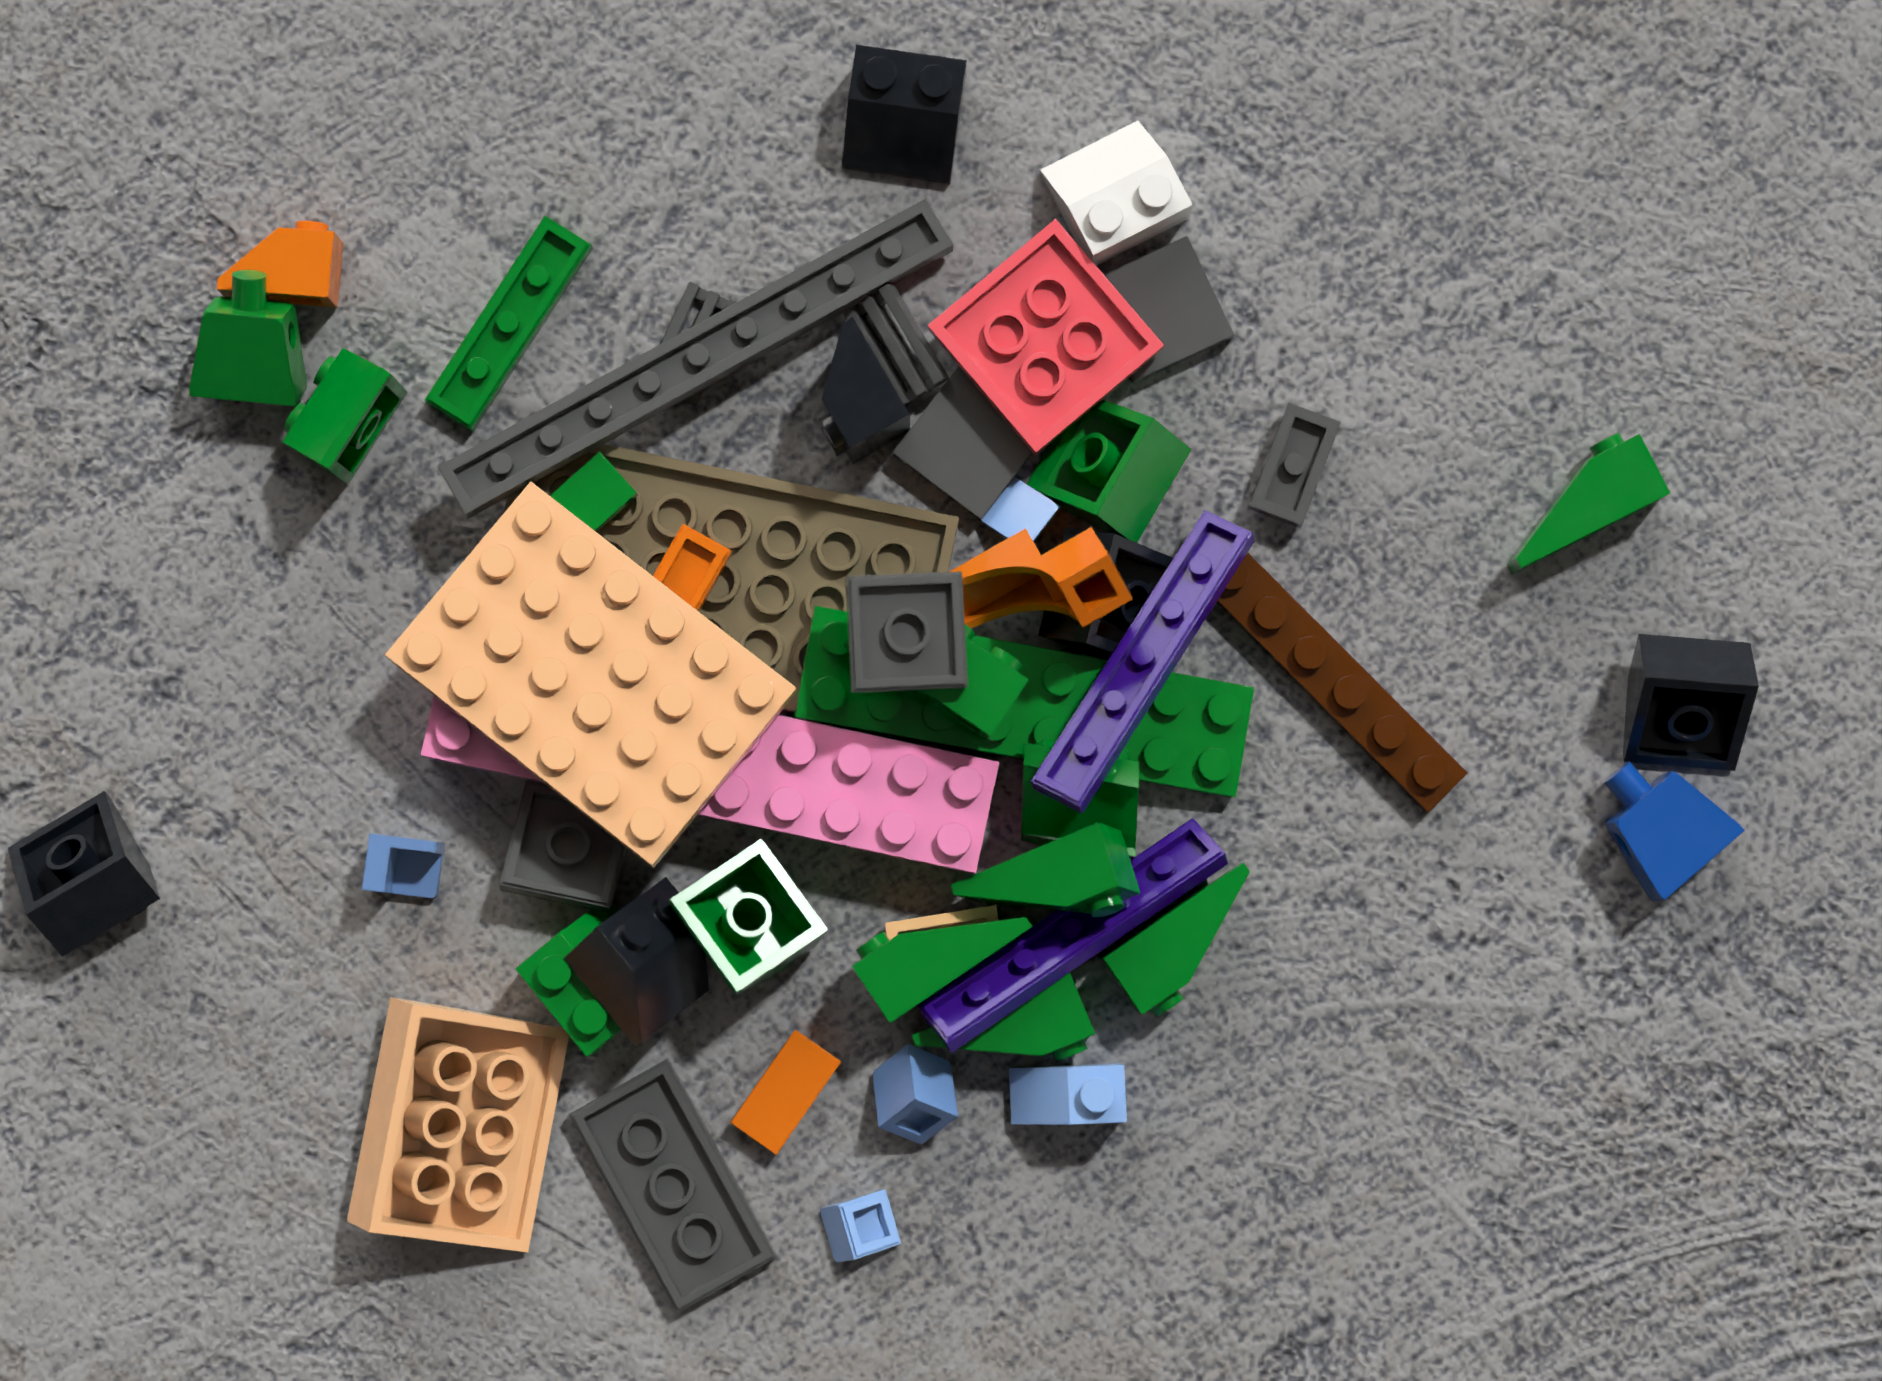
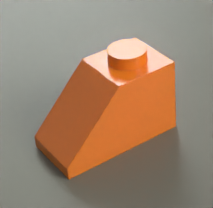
M296 221L295 228L278 227L217 278V290L223 296L232 297V273L239 270H256L267 275L266 300L289 302L293 305L338 308L344 243L334 231H329V225L321 222Z

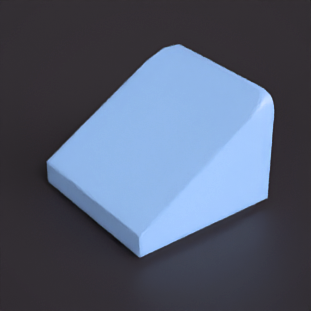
M1014 477L981 522L1005 540L1026 528L1035 543L1058 513L1060 506Z
M886 1189L832 1204L820 1210L831 1252L837 1263L856 1260L901 1244Z

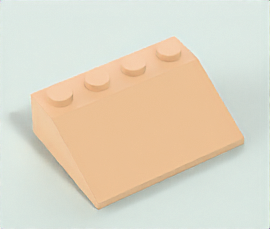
M390 997L347 1222L371 1233L528 1253L569 1035L564 1028Z

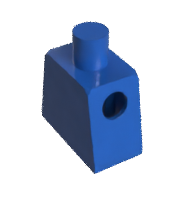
M1629 761L1604 782L1624 806L1605 824L1606 828L1645 893L1652 901H1662L1668 898L1745 831L1738 822L1674 771L1662 774L1649 784Z

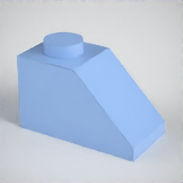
M1122 1063L1009 1068L1011 1125H1076L1127 1122L1125 1069Z

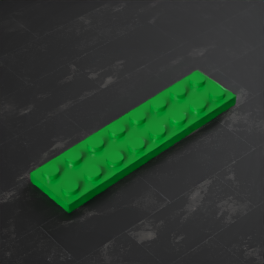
M814 606L794 718L1023 760L1024 743L1036 745L1042 740H1058L1108 660L974 635L972 641L989 653L994 647H998L1016 658L1023 665L1019 673L1029 679L993 735L983 739L913 690L851 693L849 647L844 644L848 639L847 612ZM1172 672L1125 746L1129 751L1130 760L1139 761V781L1235 798L1255 687Z

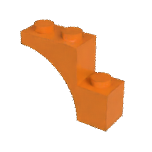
M1092 527L1043 555L1040 554L1025 528L949 571H962L964 622L971 629L1007 615L1039 610L1064 613L1078 621L1083 628L1133 599Z

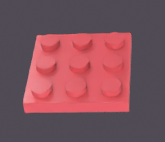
M1056 219L928 324V331L1035 456L1157 355L1164 347L1159 338Z

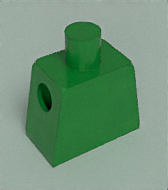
M256 270L233 272L232 297H215L204 310L189 386V396L296 406L307 390V378L295 307L289 302L266 300L267 275L264 272Z

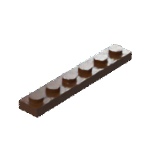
M1249 553L1246 554L1216 603L1425 813H1428L1468 772Z

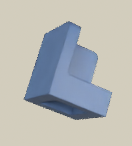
M369 833L362 890L436 898L439 891L445 844L435 841Z
M907 1044L874 1070L873 1084L878 1128L922 1145L958 1117L952 1067L948 1060Z

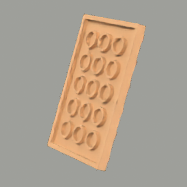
M532 482L520 493L385 654L390 662L653 869L797 693L794 685Z

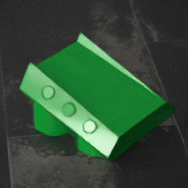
M1042 740L1036 745L1024 743L1021 841L1045 845L1099 822L1121 830L1129 857L1134 860L1136 858L1139 761L1130 760L1127 748L1124 747L1085 811L1081 814L1034 790L1031 780L1057 740Z

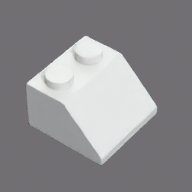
M1139 121L1040 170V174L1076 243L1096 266L1188 220L1193 206L1167 155Z

